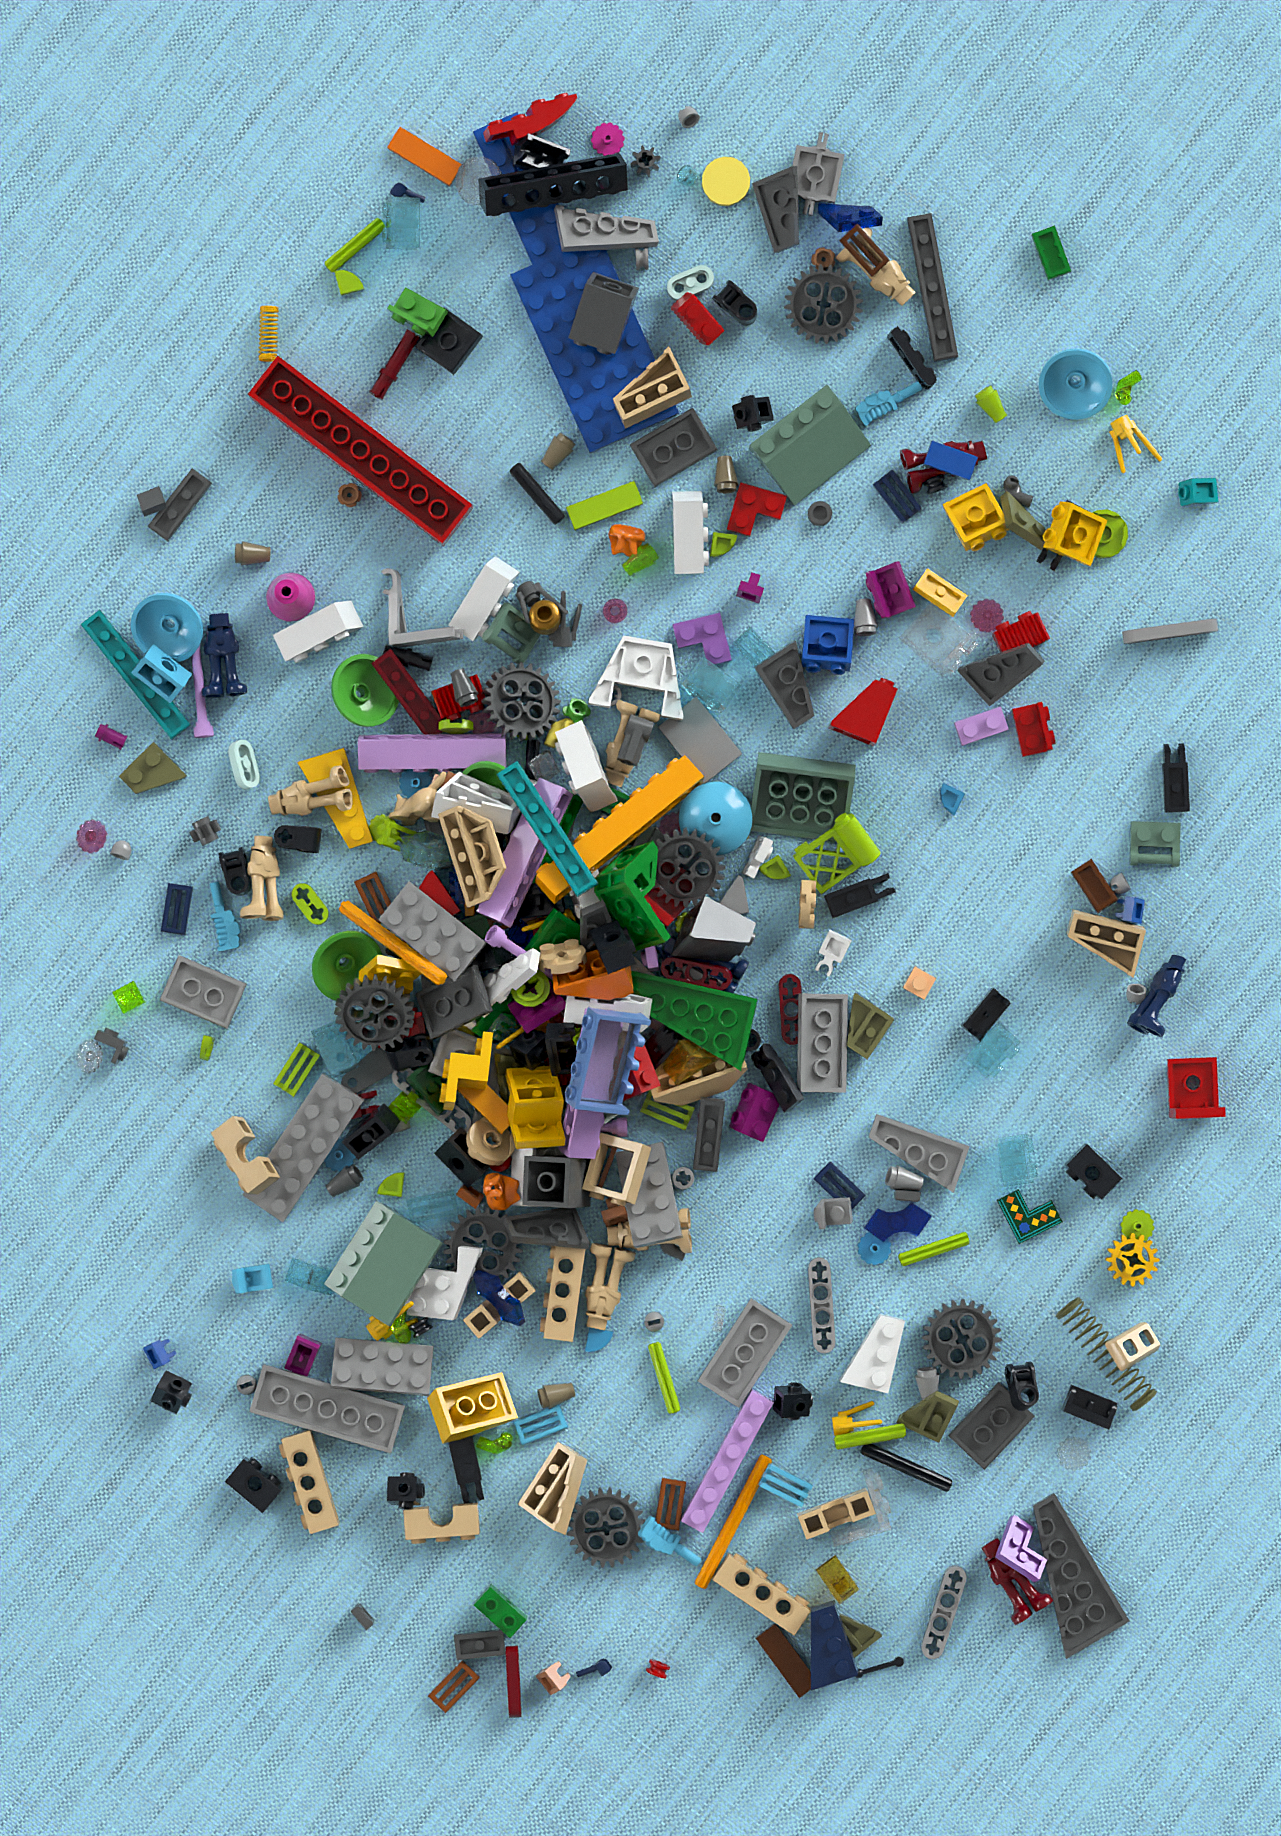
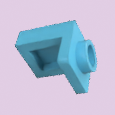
M270 1264L232 1270V1284L236 1294L273 1288Z

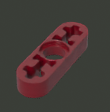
M674 956L667 957L661 964V972L668 979L716 990H724L732 982L731 971L723 966ZM674 961L676 962V967L683 968L684 963L688 964L685 970V977L681 976L683 971L676 970L673 974L670 973V968H667L666 965H670ZM698 966L703 970V977L696 980L691 977L690 969L692 967ZM708 969L712 970L710 975L714 976L722 972L723 977L727 978V981L718 984V979L710 978L709 982H705L708 976Z
M786 974L779 981L781 1036L785 1043L796 1045L798 1044V1036L795 1037V1041H791L790 1037L785 1035L786 1032L790 1031V1024L784 1025V1019L796 1020L798 1019V1013L793 1017H789L785 1014L784 1007L789 1002H793L798 1006V1000L793 998L783 1000V995L788 996V989L783 988V983L787 982V978H792V982L797 983V987L792 989L793 995L801 993V982L796 975ZM794 1023L795 1031H798V1024Z
M518 1645L506 1646L509 1718L522 1717Z

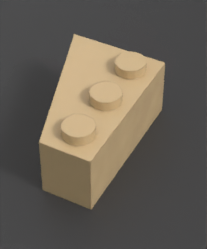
M1072 909L1066 932L1067 936L1134 978L1146 933L1145 928Z

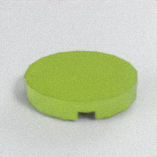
M1104 509L1092 512L1108 520L1094 557L1100 559L1111 558L1125 547L1128 539V527L1121 516L1114 511Z

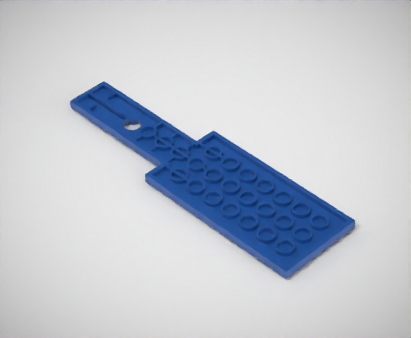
M515 112L500 120L503 122L510 121L512 117L519 114ZM489 125L473 131L492 176L517 172L518 170L523 171V169H517V167L512 165L515 145H511L509 137H506L505 140L502 138L486 143L483 133ZM559 203L543 208H529L522 212H509L532 264L510 274L589 453L678 415L679 411L676 405L625 429L615 408L613 398L634 378L641 375L651 362L655 361L633 309L615 354L600 353L596 347L590 345L586 347L575 344L573 339L569 338L585 284L592 272L620 281L607 251L562 252L554 212L555 205H559Z

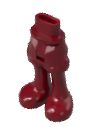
M971 440L957 443L950 441L944 443L946 446L977 456L978 459L975 466L978 465V462L987 460L983 441L972 443ZM907 448L900 450L903 468L909 470L922 465L927 452L914 453ZM932 467L907 472L906 478L909 490L912 494L918 493L926 480L948 473Z
M997 1537L981 1547L986 1555L985 1561H987L991 1571V1579L995 1585L1000 1584L1013 1604L1014 1612L1011 1620L1014 1625H1017L1029 1618L1033 1612L1021 1598L1012 1582L1013 1579L1016 1580L1024 1591L1035 1612L1048 1606L1053 1602V1599L1047 1593L1041 1594L1027 1577L995 1558L1000 1545V1540Z

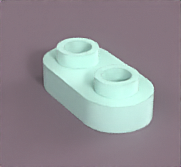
M699 265L675 275L668 281V295L677 301L686 292L696 295L706 291L713 284L714 274L709 267ZM699 275H704L706 277V281L704 283H699L697 281V277ZM676 285H682L684 290L678 293L674 288Z
M246 740L233 742L229 746L228 754L235 781L242 789L253 788L259 783L260 779L253 748Z

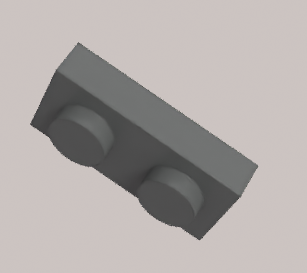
M500 1629L454 1634L456 1660L506 1655L504 1633Z

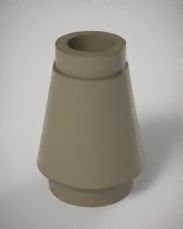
M560 432L557 437L554 436L541 462L553 470L555 466L574 451L572 448L576 444Z
M720 456L717 458L714 486L717 487L718 493H733L736 491L738 480L732 457Z
M244 541L241 544H235V563H241L242 566L270 562V547Z
M571 1382L543 1385L541 1389H537L542 1408L548 1407L551 1409L575 1397L574 1387Z

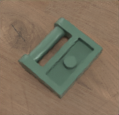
M504 602L491 626L483 633L482 640L488 644L492 643L511 656L512 661L518 664L519 662H525L540 634L535 632L531 628L530 623L525 621L522 612L509 603ZM502 630L521 643V647L517 650L500 638L498 634Z
M1131 821L1130 865L1137 866L1138 863L1171 864V867H1179L1181 823ZM1138 846L1171 848V855L1138 853Z

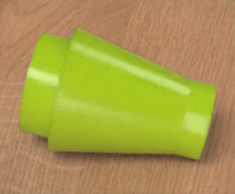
M991 385L975 395L976 403L993 419L994 423L1007 416L997 390L993 389Z

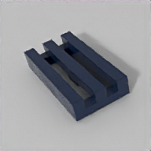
M893 470L873 484V487L902 524L922 509ZM889 478H892V480L899 487V489L902 491V493L905 495L908 501L912 504V506L914 507L913 510H911L908 507V505L905 503L902 497L898 494V492L889 482ZM881 484H885L907 513L905 516L901 514L880 486Z
M168 883L161 932L186 935L193 887ZM173 889H177L172 928H167ZM185 890L187 892L181 929H177L182 892Z
M831 1161L813 1178L833 1198H840L821 1180L824 1175L847 1198L850 1197L852 1202L851 1209L866 1196ZM830 1168L858 1194L856 1199L827 1172Z

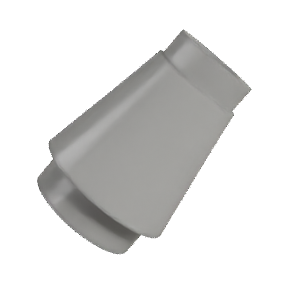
M857 600L854 620L856 634L858 636L876 634L878 625L871 600Z
M898 1165L896 1167L890 1166L886 1174L885 1184L890 1186L891 1189L920 1191L923 1185V1177Z
M935 1367L917 1369L915 1378L921 1399L923 1400L935 1391H938L939 1373H937Z

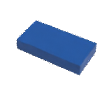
M932 440L923 465L969 481L978 457Z

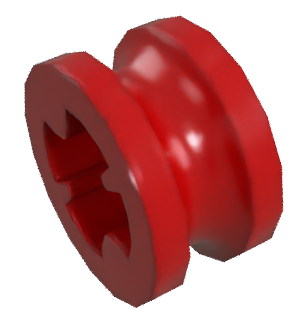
M650 1659V1667L646 1668V1672L666 1679L667 1675L665 1672L670 1669V1666Z

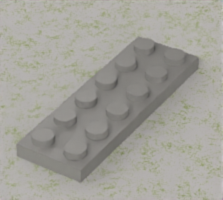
M322 1073L268 1155L280 1178L258 1195L244 1192L243 1196L284 1222L364 1099L325 1073Z
M263 1364L249 1412L392 1453L405 1405L351 1389L331 1388V1383Z

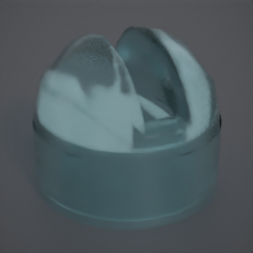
M684 165L678 171L677 181L687 187L696 184L698 172L690 165Z

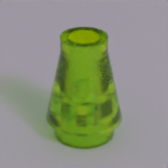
M647 542L645 545L641 544L637 548V554H632L622 564V567L629 576H632L634 573L656 564L655 561L659 559V556Z

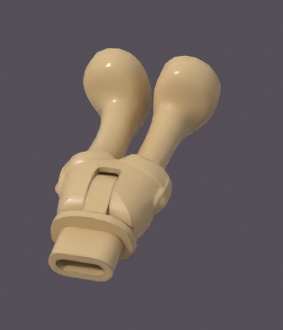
M866 226L863 230L871 238L872 229ZM858 234L856 238L880 263L882 259L879 257V255L871 248V246L863 239V237L860 234ZM850 242L849 244L852 246V248H853V249L860 255V257L869 265V267H870L871 269L875 268V267L858 251V249L856 248V246H855L852 242ZM846 248L835 257L840 263L851 261L858 265L871 279L869 284L875 291H880L886 296L891 297V300L895 299L901 306L916 293L908 285L910 281H907L901 271V266L895 260L889 261L871 277Z
M618 700L616 708L620 711L621 720L614 741L609 742L607 745V760L604 770L607 771L606 774L609 779L607 782L622 788L625 777H629L627 774L631 772L634 766L617 760L625 737L624 731L631 714H636L638 706ZM640 708L638 717L656 723L660 720L661 714Z
M334 766L330 770V777L311 783H306L304 780L295 781L291 786L278 790L276 794L268 796L272 815L279 813L282 815H309L313 809L327 805H337L338 809L343 812L350 810L353 801L350 789L312 797V794L320 791L348 786L349 779L342 766Z
M254 836V846L251 847L252 852L247 867L248 876L252 880V900L248 906L240 910V918H262L265 921H279L283 919V910L279 906L277 899L276 877L280 876V870L275 853L276 848L273 847V837ZM264 880L266 884L267 895L266 905L264 901Z
M682 1208L678 1211L683 1237L653 1245L676 1244L683 1253H692V1240L689 1231L691 1228L689 1208ZM629 1221L624 1223L618 1222V1226L607 1227L609 1246L619 1245L620 1248H632L637 1251H646L649 1249V1246H653L634 1247Z
M591 1243L590 1252L596 1256V1269L592 1285L587 1286L585 1293L587 1299L586 1315H588L586 1326L605 1330L607 1320H611L615 1306L620 1303L621 1293L618 1292V1286L623 1267L627 1262L635 1260L636 1253L615 1247L607 1285H604L612 1246Z

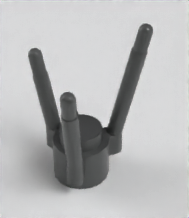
M532 581L524 582L516 590L517 593L515 595L519 600L527 623L530 622L526 605L532 607L536 602L540 601V594L547 600L554 602L562 613L568 614V610L548 594L539 582L535 584Z
M561 591L560 604L566 609V592ZM582 604L577 606L571 632L570 627H566V615L560 611V627L549 635V641H553V647H572V641H576Z

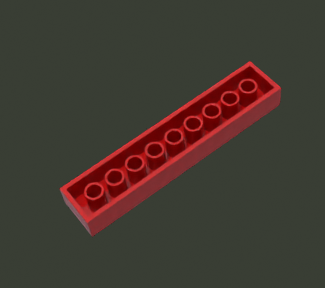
M278 355L248 393L250 399L443 547L472 511L473 505Z

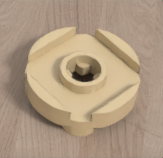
M801 880L799 928L814 929L816 881Z
M568 939L564 943L555 945L547 943L540 946L538 968L545 972L544 968L551 969V974L568 973L579 969L578 964L582 961L583 964L587 962L586 949L579 945L577 939Z
M484 1117L476 1121L469 1128L466 1135L469 1156L484 1164L502 1165L515 1149L512 1133L510 1134L509 1130L506 1129L500 1134ZM490 1136L496 1144L491 1145L486 1139Z

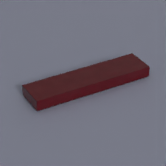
M391 648L371 662L423 734L443 733V731L439 730V722L443 719H441L436 709Z

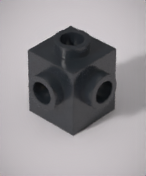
M749 395L740 398V403L732 405L737 429L747 428L748 432L758 431L762 429L761 425L774 421L769 397L755 398V395Z
M533 1029L529 1033L524 1031L509 1045L515 1062L531 1071L536 1069L548 1057L545 1043L546 1034L543 1031Z
M166 1370L156 1386L150 1401L165 1410L177 1414L180 1407L186 1408L192 1394L188 1392L192 1383Z
M791 1382L787 1386H775L773 1410L781 1418L790 1420L807 1417L813 1405L812 1394L801 1383Z
M403 1472L400 1473V1476H388V1503L399 1505L398 1508L413 1509V1505H421V1498L425 1496V1485L414 1473Z

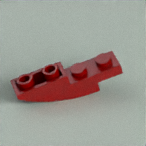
M568 93L556 95L553 100L545 101V99H538L531 103L526 111V115H516L506 122L502 120L490 122L483 133L486 143L509 137L513 146L528 133L534 136L542 134L555 125L569 111L577 100V95L572 94L568 96Z

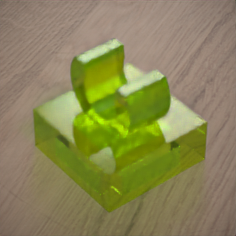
M135 981L112 992L123 1014L146 1003Z
M402 1091L388 1108L403 1123L407 1124L422 1106L416 1102L419 1098L417 1094L411 1091L407 1095Z

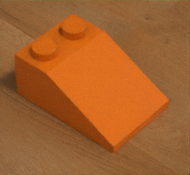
M597 950L586 953L587 962L583 964V961L579 963V969L563 974H552L553 988L557 995L612 1000L624 998L634 993L631 966L608 974Z

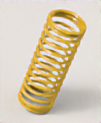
M277 306L260 307L261 316L259 318L262 320L259 321L261 323L259 325L261 328L259 329L261 332L259 334L261 336L259 338V345L261 346L258 347L260 349L258 351L260 353L258 356L259 361L273 362L277 356L276 353H262V351L277 352V349L261 348L278 347L277 345L261 344L264 342H278L276 340H262V338L277 339V336L261 335L278 334V332L261 331L264 329L278 330L277 327H263V325L278 326V323L261 322L278 321V319L262 318L265 316L278 317L277 314H263V312L278 313L279 308Z

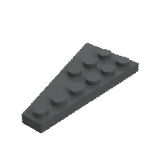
M1052 1493L1033 1504V1510L1043 1556L1047 1559L1045 1566L1064 1654L1067 1659L1130 1621L1056 1495Z

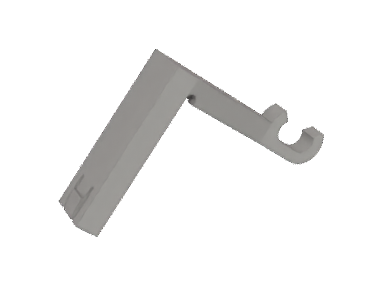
M390 568L381 571L384 575H392L393 584L391 589H385L382 592L389 595V645L401 648L463 639V629H455L453 626L407 633L400 574L398 571Z

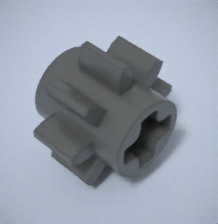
M642 145L639 153H632L636 161L631 162V167L637 166L638 176L643 172L650 177V171L653 169L655 171L659 170L655 162L660 161L661 157L654 156V147L649 151L645 150ZM642 157H647V160H651L649 161V166L640 163L642 162Z
M207 816L192 823L194 830L189 833L194 842L200 840L201 845L204 846L219 838L216 832L220 831L221 828L217 820L210 821Z

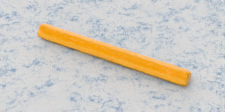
M343 901L339 907L340 913L436 985H443L447 978L445 972L350 901Z
M761 1454L695 1580V1585L702 1589H706L759 1488L758 1483L768 1464L772 1462V1459L766 1455Z

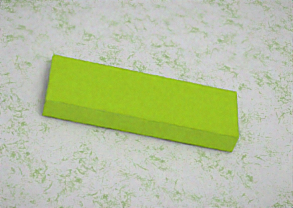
M635 481L567 506L566 509L576 531L643 505Z

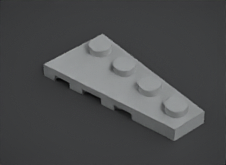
M555 205L554 212L562 252L657 247L659 243L655 221L629 216H623L622 218L612 217L610 213L601 212L600 214L586 212V209L576 208V210L564 209L562 205Z
M876 1114L868 1137L954 1193L970 1146Z

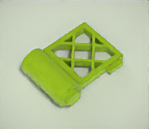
M843 813L835 819L833 828L810 844L805 841L795 848L796 853L793 857L808 878L816 881L817 890L820 894H823L861 866L873 863L880 856L881 851L854 814ZM833 836L837 841L836 851L823 850L824 842ZM808 853L817 854L815 865L805 864L801 858ZM821 855L834 856L832 867L819 866ZM838 857L849 858L853 863L846 869L836 868ZM818 871L831 872L830 880L820 885L817 881Z

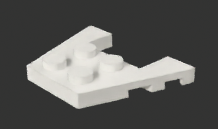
M623 635L608 666L589 698L588 705L610 708L614 684H621L664 692L661 717L682 721L683 710L672 644Z
M458 1247L457 1271L427 1268L405 1305L410 1301L414 1303L406 1311L407 1315L447 1320L457 1319L467 1293L466 1289L470 1278L473 1277L476 1269L475 1265L481 1256L482 1248Z

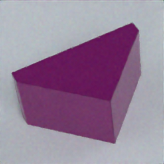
M301 1333L298 1334L284 1369L308 1377L322 1343Z

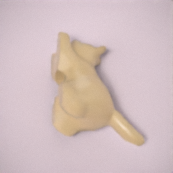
M441 772L428 788L418 790L408 799L402 798L397 794L394 812L389 814V818L401 820L404 826L414 825L420 817L429 822L439 821L438 818L431 816L437 789L443 784L446 772Z

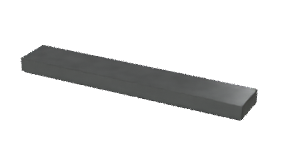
M932 214L907 217L933 361L958 358Z

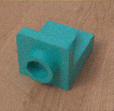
M1191 478L1178 484V496L1181 506L1219 502L1216 478Z

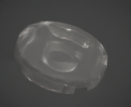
M472 157L466 160L458 169L456 175L457 191L465 202L474 206H480L478 179L503 173L495 161L486 157Z

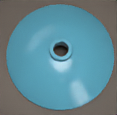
M1067 349L1053 355L1043 366L1039 377V392L1043 402L1053 413L1067 419H1085L1097 414L1105 407L1112 393V375L1107 364L1095 353L1084 349ZM1078 375L1081 379L1074 381L1072 377Z
M157 593L146 597L137 605L131 618L133 638L144 653L154 644L176 662H181L191 657L199 648L203 638V625L198 612L188 601L174 594ZM168 619H172L175 624H171Z
M708 782L694 788L685 797L679 812V826L681 833H683L685 827H687L688 834H692L693 830L697 829V836L699 837L705 832L706 841L712 838L715 839L711 845L713 848L721 847L716 853L717 856L724 855L739 848L747 839L752 827V810L747 798L734 786L723 782ZM718 813L721 817L720 821L713 822L711 820L712 814Z

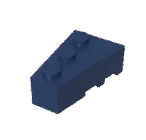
M835 1600L811 1607L812 1691L858 1676V1667Z

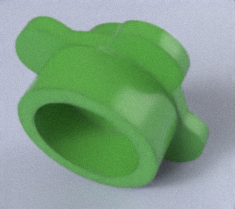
M573 698L568 706L563 707L562 713L573 720L574 723H577L581 720L583 722V719L591 714V710L585 701Z

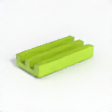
M385 820V830H381L380 834L383 835L381 839L378 838L377 843L419 859L427 836ZM392 828L419 838V843L391 833ZM390 837L416 848V851L413 852L390 843L388 838Z
M299 1042L273 1084L294 1097L320 1055ZM300 1050H304V1054L285 1084L281 1083ZM309 1054L313 1056L294 1088H289V1085Z
M651 1090L648 1091L640 1112L686 1130L695 1108L687 1104L683 1106L676 1105L688 1110L687 1115L650 1100L652 1093ZM648 1105L684 1119L683 1124L648 1110Z

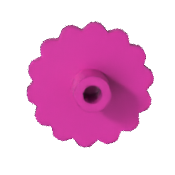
M611 122L596 126L591 138L593 149L597 150L598 154H603V156L619 153L620 148L624 146L623 141L625 137L622 135L623 131L619 129L618 125H613Z

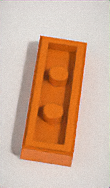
M399 127L387 146V149L449 187L462 168L461 163L402 127Z

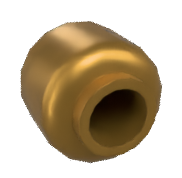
M549 600L536 602L529 611L531 628L541 635L554 633L561 621V613L558 606Z

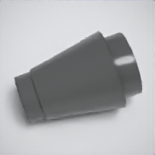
M458 669L453 671L450 675L455 702L459 703L460 707L476 703L479 693L465 673V670Z
M354 1164L351 1166L346 1165L326 1184V1189L332 1197H335L360 1186V1182L364 1179Z

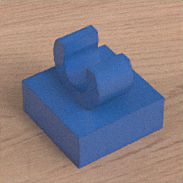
M1126 896V900L1118 899L1117 903L1124 904V912H1115V916L1123 918V921L1141 924L1145 900Z
M159 1339L143 1347L153 1369L170 1362V1358L176 1354L175 1351L166 1353L164 1346L170 1342L169 1339L163 1341Z

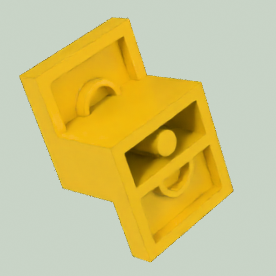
M483 1032L482 1038H477L474 1055L451 1052L450 1058L445 1059L442 1078H447L446 1083H442L439 1102L444 1103L443 1110L453 1111L457 1087L486 1089L493 1038L492 1032Z
M538 1066L533 1071L525 1067L506 1069L505 1076L510 1092L507 1115L516 1149L565 1146L566 1138L561 1123L564 1099L558 1076L551 1075L550 1066Z

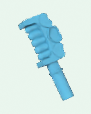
M917 381L893 395L890 394L889 390L880 391L878 394L872 393L860 405L856 406L855 411L866 427L872 422V419L876 420L877 417L887 414L888 411H896L898 409L897 403L921 391L922 387Z
M210 883L214 902L213 906L216 913L210 916L215 923V929H217L216 934L218 935V945L220 946L217 947L218 951L240 947L241 940L240 936H238L241 933L240 924L236 922V917L232 910L225 911L220 883Z
M652 1516L646 1519L638 1535L642 1537L643 1541H646L648 1547L667 1555H671L675 1551L677 1555L682 1556L694 1566L699 1565L701 1558L687 1549L685 1545L679 1543L681 1536L674 1535L669 1530H666L665 1527H662L661 1524H657Z

